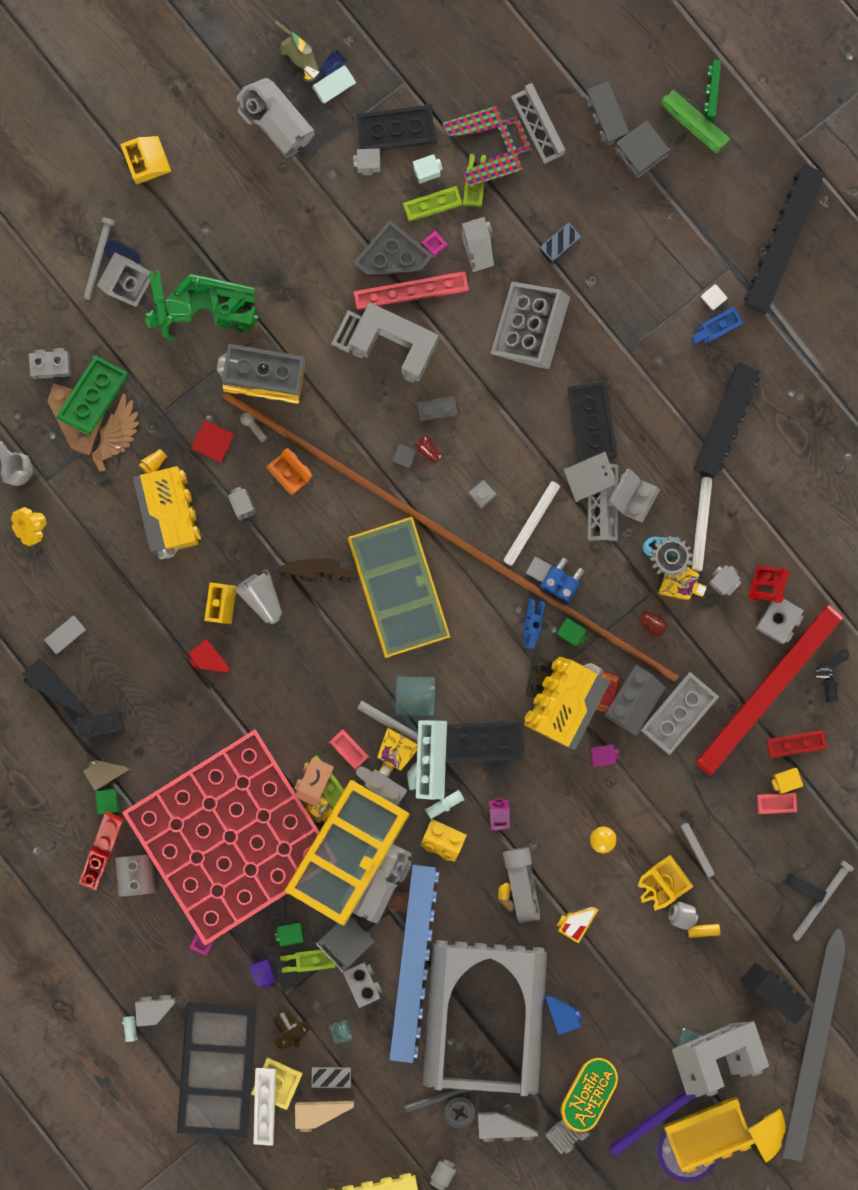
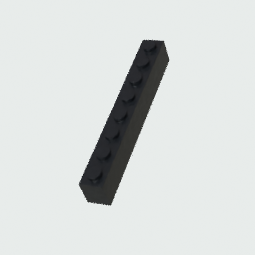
M805 164L801 169H797L793 178L796 180L794 187L790 186L786 195L789 197L787 204L783 203L779 214H782L780 221L776 220L773 226L774 236L773 238L769 237L765 248L768 249L766 255H761L758 265L761 266L759 272H754L751 283H753L752 289H747L743 300L746 301L745 307L764 315L768 312L825 172Z

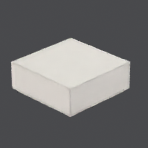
M716 284L701 295L702 300L712 311L728 299Z

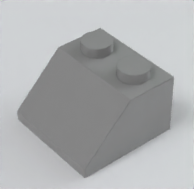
M114 253L97 286L106 294L137 307L151 281L149 278L150 271L134 261Z

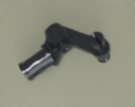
M845 649L840 650L838 654L820 665L819 668H816V679H820L823 685H825L826 702L838 701L837 684L839 683L833 677V668L849 659L850 654Z

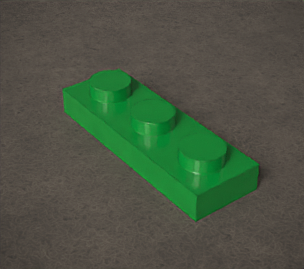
M713 60L712 65L708 66L707 77H710V84H706L705 95H708V102L704 103L703 114H706V118L710 121H713L716 116L721 60Z

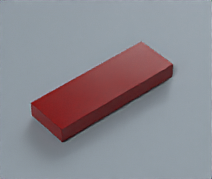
M824 730L766 740L769 759L827 749Z

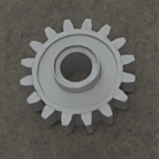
M668 536L667 541L661 538V545L655 543L654 546L657 550H651L650 552L654 554L650 561H655L652 568L658 567L657 574L663 572L664 578L671 574V578L674 579L676 573L681 577L682 570L685 572L689 570L686 565L692 564L689 558L693 554L688 553L691 547H685L686 541L679 542V537L672 540L671 536ZM667 553H674L676 561L669 562L666 557Z

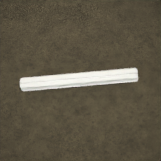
M703 477L701 481L692 570L702 571L712 488V478Z
M552 481L504 558L506 564L513 565L560 488L556 482Z

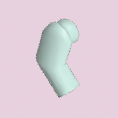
M417 763L413 764L407 772L409 790L416 789Z

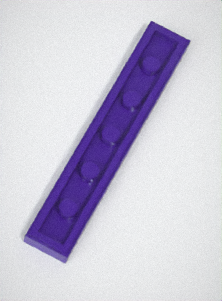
M686 1091L681 1093L609 1147L614 1157L695 1098V1094L687 1095Z

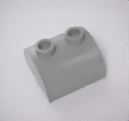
M148 854L115 858L119 897L157 893L155 865Z

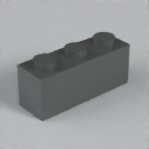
M607 81L587 89L586 96L584 97L588 107L592 108V119L595 125L598 124L600 128L598 132L601 141H605L607 146L617 143L629 134V131L609 82Z

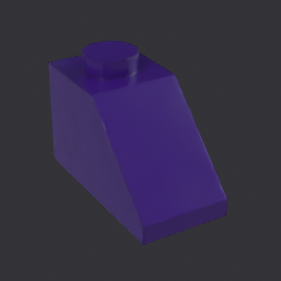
M271 958L259 960L249 965L257 987L262 986V989L273 986V982L277 979Z

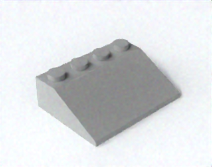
M511 282L491 354L527 365L549 369L570 296L559 289Z

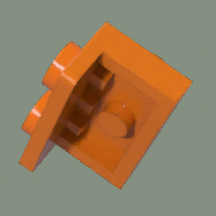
M288 448L266 467L291 496L305 486L312 478L308 467L304 466L298 460L296 454Z

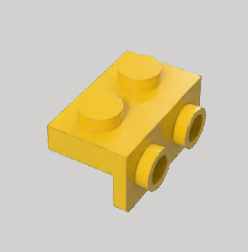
M432 819L420 846L428 852L440 855L445 860L455 862L467 835Z

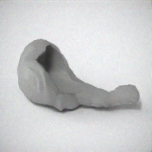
M0 441L1 477L3 482L13 486L25 484L33 474L31 459L23 453H11L6 445Z

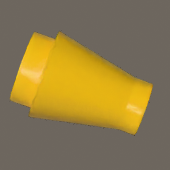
M159 449L142 459L138 466L144 474L156 472L167 456Z

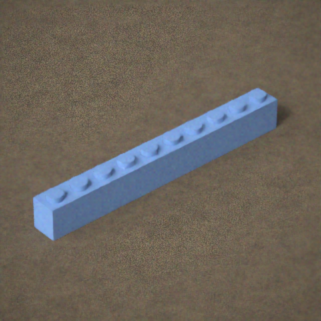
M414 864L412 866L390 1060L413 1063V1058L418 1056L419 1047L415 1046L416 1038L420 1039L421 1027H417L418 1019H422L423 1008L419 1006L420 999L424 1000L425 988H422V981L427 980L428 969L424 968L425 961H429L430 949H426L427 941H431L432 937L429 922L434 920L435 910H431L432 902L436 903L437 891H433L434 883H438L439 872L435 871L436 867Z

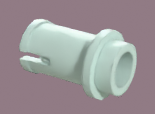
M135 1016L123 1018L125 1042L137 1040Z

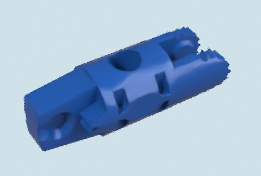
M529 599L523 630L524 648L535 649L536 641L540 637L545 601L539 602L536 615H534L535 600Z

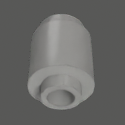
M446 1159L439 1161L430 1177L432 1179L430 1184L440 1190L448 1187L456 1172L455 1164Z

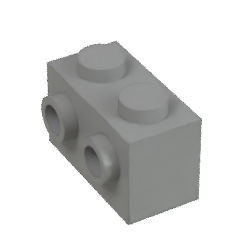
M55 348L53 352L39 349L34 350V353H29L30 376L33 379L71 377L70 354L64 348Z

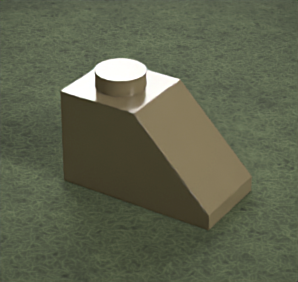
M93 760L86 765L87 769L83 772L93 789L98 791L130 771V769L122 765Z

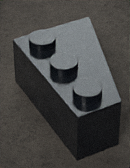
M754 963L742 977L741 981L786 1019L796 1025L810 1008L804 1003L807 999L798 992L796 994L791 992L793 987L787 982L783 981L781 983L777 979L780 976L770 969L768 972L757 963Z

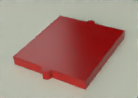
M204 420L199 433H196L197 437L191 449L222 463L226 452L230 450L229 446L235 434Z

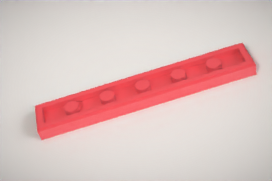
M463 271L354 291L357 311L366 310L369 302L378 307L465 292L469 291L466 272Z

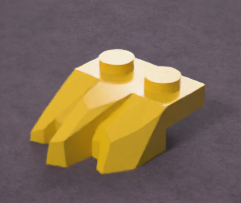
M669 855L642 875L638 886L647 889L640 896L642 903L655 900L653 907L656 911L674 902L679 896L691 889L693 884L673 857Z

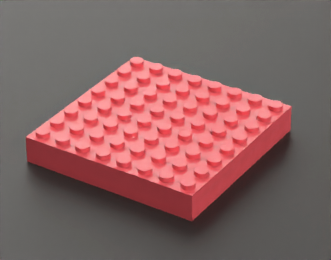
M256 729L122 812L204 945H207L287 894L285 889L319 834V830L301 801L295 797L296 793ZM323 840L315 855L333 865L337 862V859L326 841ZM311 861L296 887L325 869Z

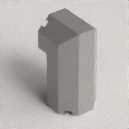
M264 78L247 85L237 95V102H240L238 113L248 124H257L285 158L296 154L299 151L297 148L306 146L315 135L313 128L270 79Z
M373 836V838L379 840L380 842L384 841V839L378 836ZM392 844L352 913L360 917H367V920L378 924L394 889L398 886L395 883L405 880L411 867V861L408 860V856L411 857L410 852ZM369 845L364 856L373 859L378 849ZM359 866L354 877L361 880L366 870ZM350 884L340 906L345 907L356 887Z

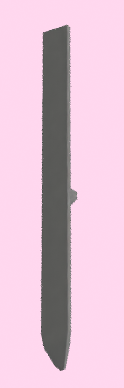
M840 929L834 932L825 949L782 1156L783 1158L802 1162L845 956V941Z

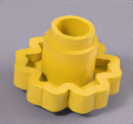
M26 507L14 511L11 520L14 523L12 529L16 537L21 538L22 543L27 546L40 542L43 537L41 530L44 529L47 523L42 513H32Z

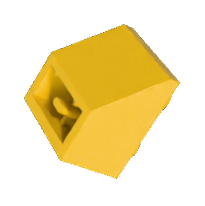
M158 136L139 137L120 144L136 185L172 172Z

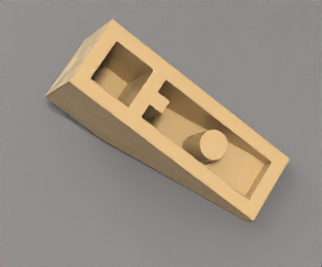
M354 1101L296 1102L295 1127L300 1129V1132H311L312 1128H317L354 1108Z

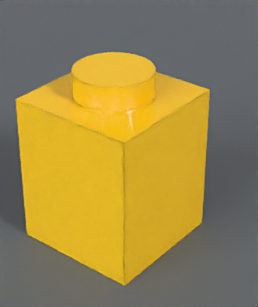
M797 768L772 775L774 779L771 780L772 786L775 791L778 790L779 794L803 786Z

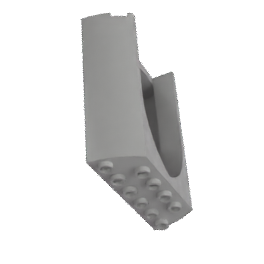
M436 940V944L432 943L422 1082L424 1086L435 1087V1090L453 1088L520 1093L521 1096L535 1095L539 1092L548 951H544L542 947H533V950H526L525 946H514L513 949H506V945L494 944V948L487 947L485 943H475V946H467V942H455V945H448V941ZM489 958L504 965L514 975L523 992L525 1023L521 1083L443 1077L447 1010L450 995L456 982L465 971L476 963Z

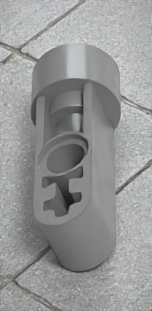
M529 847L503 852L519 923L539 920L540 909L531 868L532 859Z

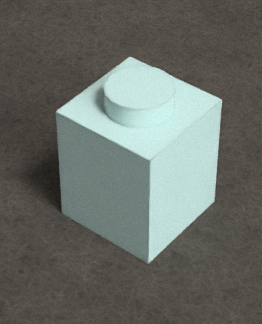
M434 154L413 161V169L419 184L440 177V170H443L440 159H436Z

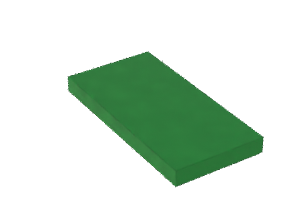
M95 356L60 409L56 419L91 436L129 376L128 372Z

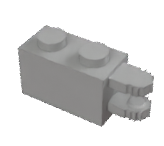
M360 766L356 770L358 777L366 782L364 786L398 806L407 792L405 788L376 769L372 772Z

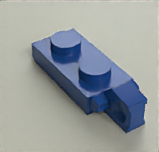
M732 307L701 324L697 328L699 332L693 335L691 340L694 345L702 340L706 344L741 326L744 322L736 308Z

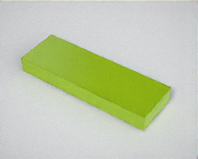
M457 186L403 203L408 222L463 205Z

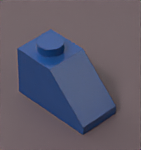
M550 995L545 996L558 1035L580 1028L579 1022H582L579 1010L575 1011L572 1006Z

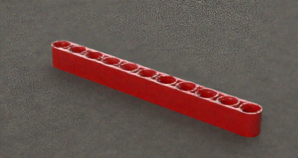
M830 604L821 611L695 762L697 766L709 776L713 774L844 616Z

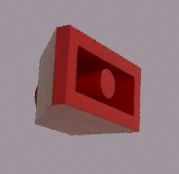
M207 639L188 653L191 656L188 660L195 668L199 667L203 670L227 673L231 671Z

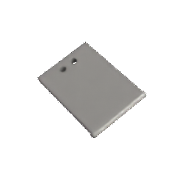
M606 452L571 467L564 468L575 502L617 485Z

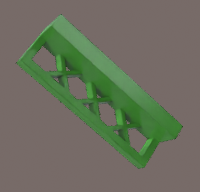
M672 90L668 96L665 95L662 99L660 106L716 154L730 140L726 134L676 91Z

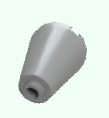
M268 569L261 571L262 574L260 576L254 574L238 584L239 587L234 589L265 623L270 622L272 625L281 619L282 611Z

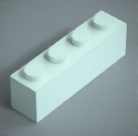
M418 721L416 798H444L447 721Z

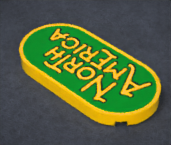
M602 1058L591 1059L585 1062L578 1072L561 1105L562 1120L570 1130L584 1132L592 1129L597 1124L618 1082L616 1069L609 1061Z

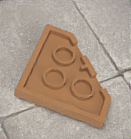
M53 383L48 403L56 417L73 389ZM103 417L91 436L57 419L71 449L91 455Z

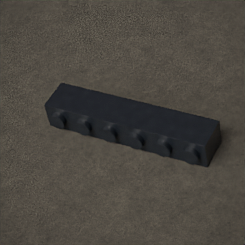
M740 362L737 364L693 470L712 478L717 474H721L724 464H722L724 456L728 457L732 448L729 446L731 439L735 440L739 429H736V427L745 418L746 412L744 408L746 404L750 405L753 399L752 389L753 387L757 388L761 377L758 376L759 370Z

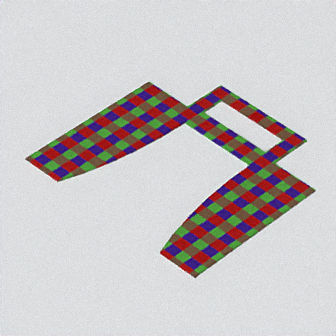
M496 106L442 123L447 136L467 135L498 128L508 150L507 153L491 158L463 174L468 187L523 170L517 154L532 150L519 117L502 121ZM515 123L523 141V147L516 149L506 125Z

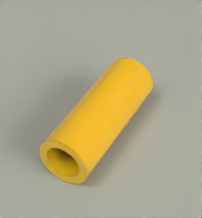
M719 924L696 925L688 929L689 938L720 936Z

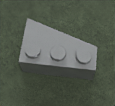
M484 217L462 223L461 237L472 272L494 266L491 246L492 228L490 222H486Z

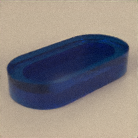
M111 240L106 243L104 251L109 259L113 257L114 253H117L140 264L141 257L135 249L117 240Z

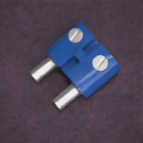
M562 558L557 567L553 566L540 587L551 595L554 594L559 600L569 603L581 585L579 579L584 570L578 568L573 577L566 575L562 570L568 560Z

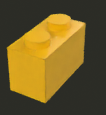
M210 582L204 621L232 624L236 596L234 588L237 586Z

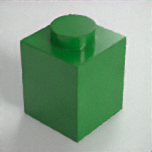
M566 618L556 636L574 647L578 644L581 646L587 637L585 635L586 630Z
M117 789L95 791L98 815L103 814L104 816L106 811L114 815L115 812H120Z
M301 922L280 925L277 927V931H274L276 943L280 942V946L304 942Z

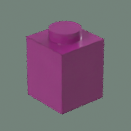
M614 744L589 748L592 767L616 764V760L619 759L618 748H614Z

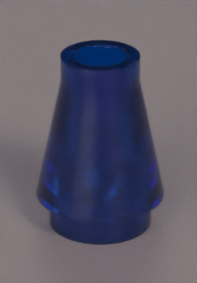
M336 50L330 53L319 70L327 77L344 66L347 60Z

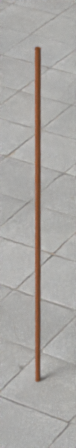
M225 392L223 395V399L242 411L251 413L258 421L673 682H676L679 676L235 396L228 392Z

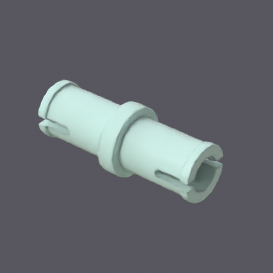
M457 790L446 798L439 799V802L425 810L432 820L444 811H450L451 807L464 801V798L460 791Z

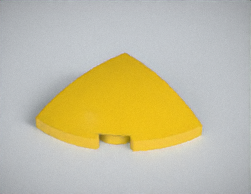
M780 1109L747 1129L765 1162L771 1160L782 1146L781 1143L785 1134V1121Z

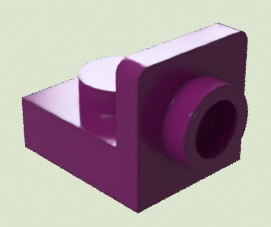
M498 798L489 801L491 830L510 829L508 800Z

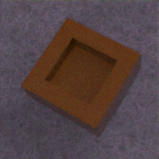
M394 890L389 899L388 910L407 912L409 892Z

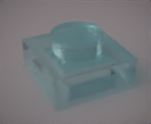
M347 1020L329 1025L335 1044L353 1039Z

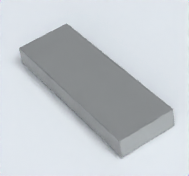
M683 823L679 825L707 878L713 876L715 873L689 824Z

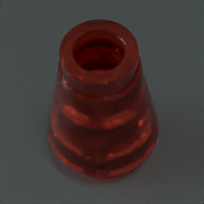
M424 435L416 442V450L433 463L442 457L430 437L428 438Z
M646 611L639 618V621L654 636L661 637L668 627L665 620Z

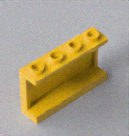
M736 1097L663 1125L678 1166L682 1172L686 1171V1173L697 1170V1166L702 1164L704 1166L715 1163L717 1158L722 1157V1159L731 1157L733 1152L737 1150L741 1152L746 1151L754 1144V1140L747 1130L748 1127Z

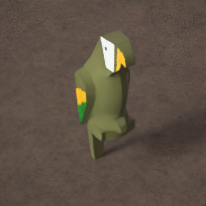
M276 21L275 25L288 37L280 45V54L289 56L295 65L304 70L305 77L303 80L312 82L319 77V70L312 47L294 32H290Z

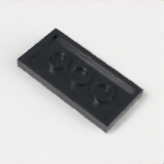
M431 104L356 114L361 149L387 150L436 143Z
M605 381L567 387L579 463L603 452H606L607 458L617 457Z
M522 721L447 724L446 763L523 760Z

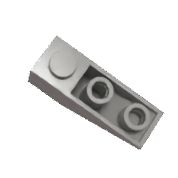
M497 1111L478 1112L479 1139H483L484 1142L495 1141V1138H503V1141H513L514 1137H522V1140H533L535 1136H538L537 1130Z

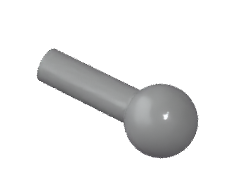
M249 412L242 413L240 417L241 423L244 426H249L260 442H264L267 437L255 423L254 416Z

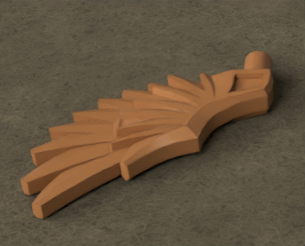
M122 394L114 416L110 414L107 423L100 430L101 441L97 449L92 453V459L99 472L106 470L103 461L112 457V455L124 452V448L130 446L128 442L134 441V438L131 436L137 433V430L134 428L139 425V422L134 421L138 412H134L131 415L133 401L130 400L126 406L125 394Z

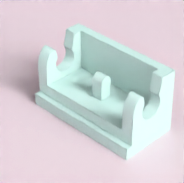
M344 65L314 84L312 88L321 102L326 103L356 84V82Z

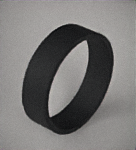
M791 873L787 874L783 882L794 890L821 903L827 894L826 891Z

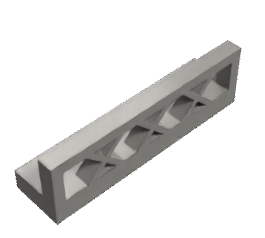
M530 83L525 86V90L511 96V99L543 163L546 164L563 156L565 148L533 84ZM526 95L529 100L528 107L519 105L517 99ZM528 112L536 114L538 118L536 124L527 121ZM536 128L545 132L544 141L535 137ZM544 146L552 147L555 154L546 158L543 153Z
M610 464L617 485L600 491L598 498L595 497V494L588 497V541H618V509L610 503L611 495L618 486V465ZM597 506L600 508L598 517L594 515ZM597 525L600 527V536H594V529Z

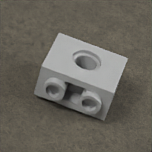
M785 599L782 603L771 601L755 629L779 644H784L785 641L788 643L794 634L792 629L795 625L799 626L804 617L801 615L804 610ZM776 613L782 617L780 624L775 623L773 620V616Z

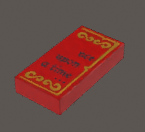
M603 672L601 676L609 680L610 683L596 710L605 713L614 699L620 677Z

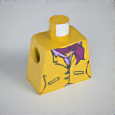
M687 567L689 570L687 572L682 570L681 577L676 573L674 579L671 578V574L663 578L658 594L689 600L692 593L703 597L707 586L697 583L699 574Z
M388 728L377 757L384 761L379 772L389 777L394 767L402 770L417 752L418 744Z

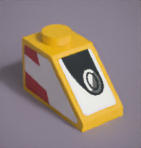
M590 907L567 913L566 916L562 915L557 923V926H559L558 931L579 943L598 909Z

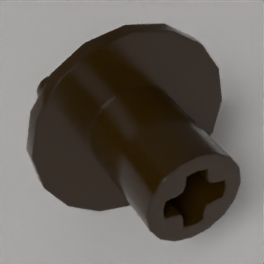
M288 1012L279 1014L274 1019V1023L281 1034L276 1038L275 1045L278 1049L288 1048L292 1045L298 1048L300 1046L299 1041L310 1030L309 1024L307 1022L295 1024Z

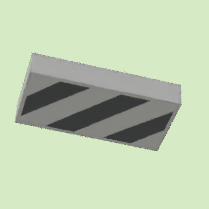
M312 1067V1088H351V1068Z

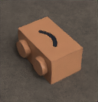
M312 758L310 764L306 762L302 771L305 775L302 780L298 779L294 788L297 790L295 797L317 807L334 767L315 758Z

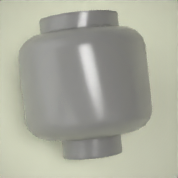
M677 902L670 907L668 919L673 926L688 930L693 925H696L698 914H696L694 906Z

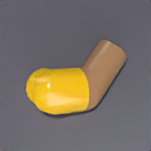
M504 883L498 889V900L511 912L515 908L514 903L509 899L510 891L512 890L511 884Z

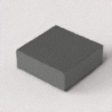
M399 444L392 462L410 469L417 450Z

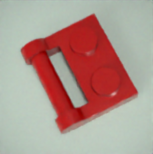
M757 566L748 593L749 599L755 601L763 599L771 600L774 603H782L784 600L783 591L790 571L784 568ZM760 587L774 588L773 593L759 591Z

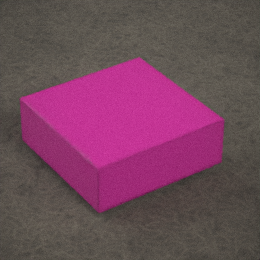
M436 231L421 242V245L433 255V258L448 246Z
M196 932L189 948L207 956L214 940L204 945Z

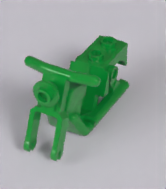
M156 270L157 276L155 277L152 271L149 273L156 312L153 309L150 313L147 312L145 324H148V328L160 324L162 336L170 341H173L175 336L168 330V326L172 322L192 321V316L200 309H208L213 315L214 324L221 328H233L245 333L251 332L252 327L257 325L258 315H256L255 307H252L246 313H236L240 308L244 307L245 303L254 305L255 288L189 274L166 299L164 304L160 280L161 274L158 270ZM218 297L229 299L226 303H222L219 308Z

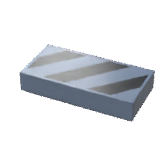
M567 223L546 241L540 249L553 262L577 242L581 236L570 223Z

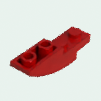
M106 811L78 884L95 891L98 889L120 835L124 818Z

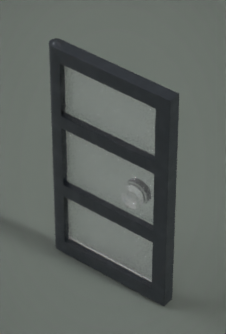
M186 1003L177 1133L247 1138L256 1008Z

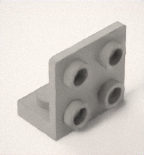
M627 469L621 476L616 490L613 491L610 503L623 515L643 523L660 489L642 481L632 470Z

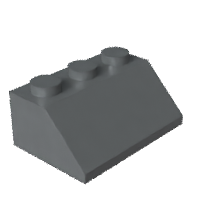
M635 665L605 712L604 717L637 736L666 687L652 674Z

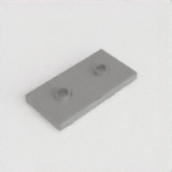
M689 672L640 731L670 755L719 696Z

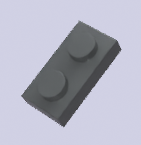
M455 396L417 402L420 422L458 415Z

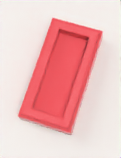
M343 729L329 742L354 770L369 758Z
M796 793L757 795L758 814L797 812Z

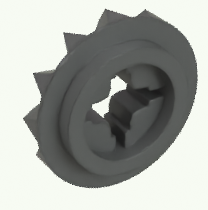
M452 1098L445 1106L444 1116L450 1126L457 1129L466 1128L475 1118V1108L467 1098ZM464 1105L463 1113H465L467 1117L460 1115L459 1118L455 1120L456 1112L454 1111V1109H460Z

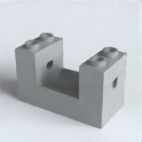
M369 302L349 343L350 350L353 351L352 354L361 359L363 356L368 358L378 336L381 335L410 349L401 368L402 375L409 382H419L438 344L439 335Z
M754 1021L727 1025L672 1049L686 1094H695V1097L705 1094L712 1096L718 1093V1089L725 1087L716 1062L718 1058L725 1056L731 1075L739 1074L740 1077L750 1074L752 1076L763 1073V1069L769 1067Z

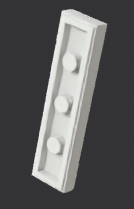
M256 1068L254 1144L272 1146L274 1144L276 1069Z

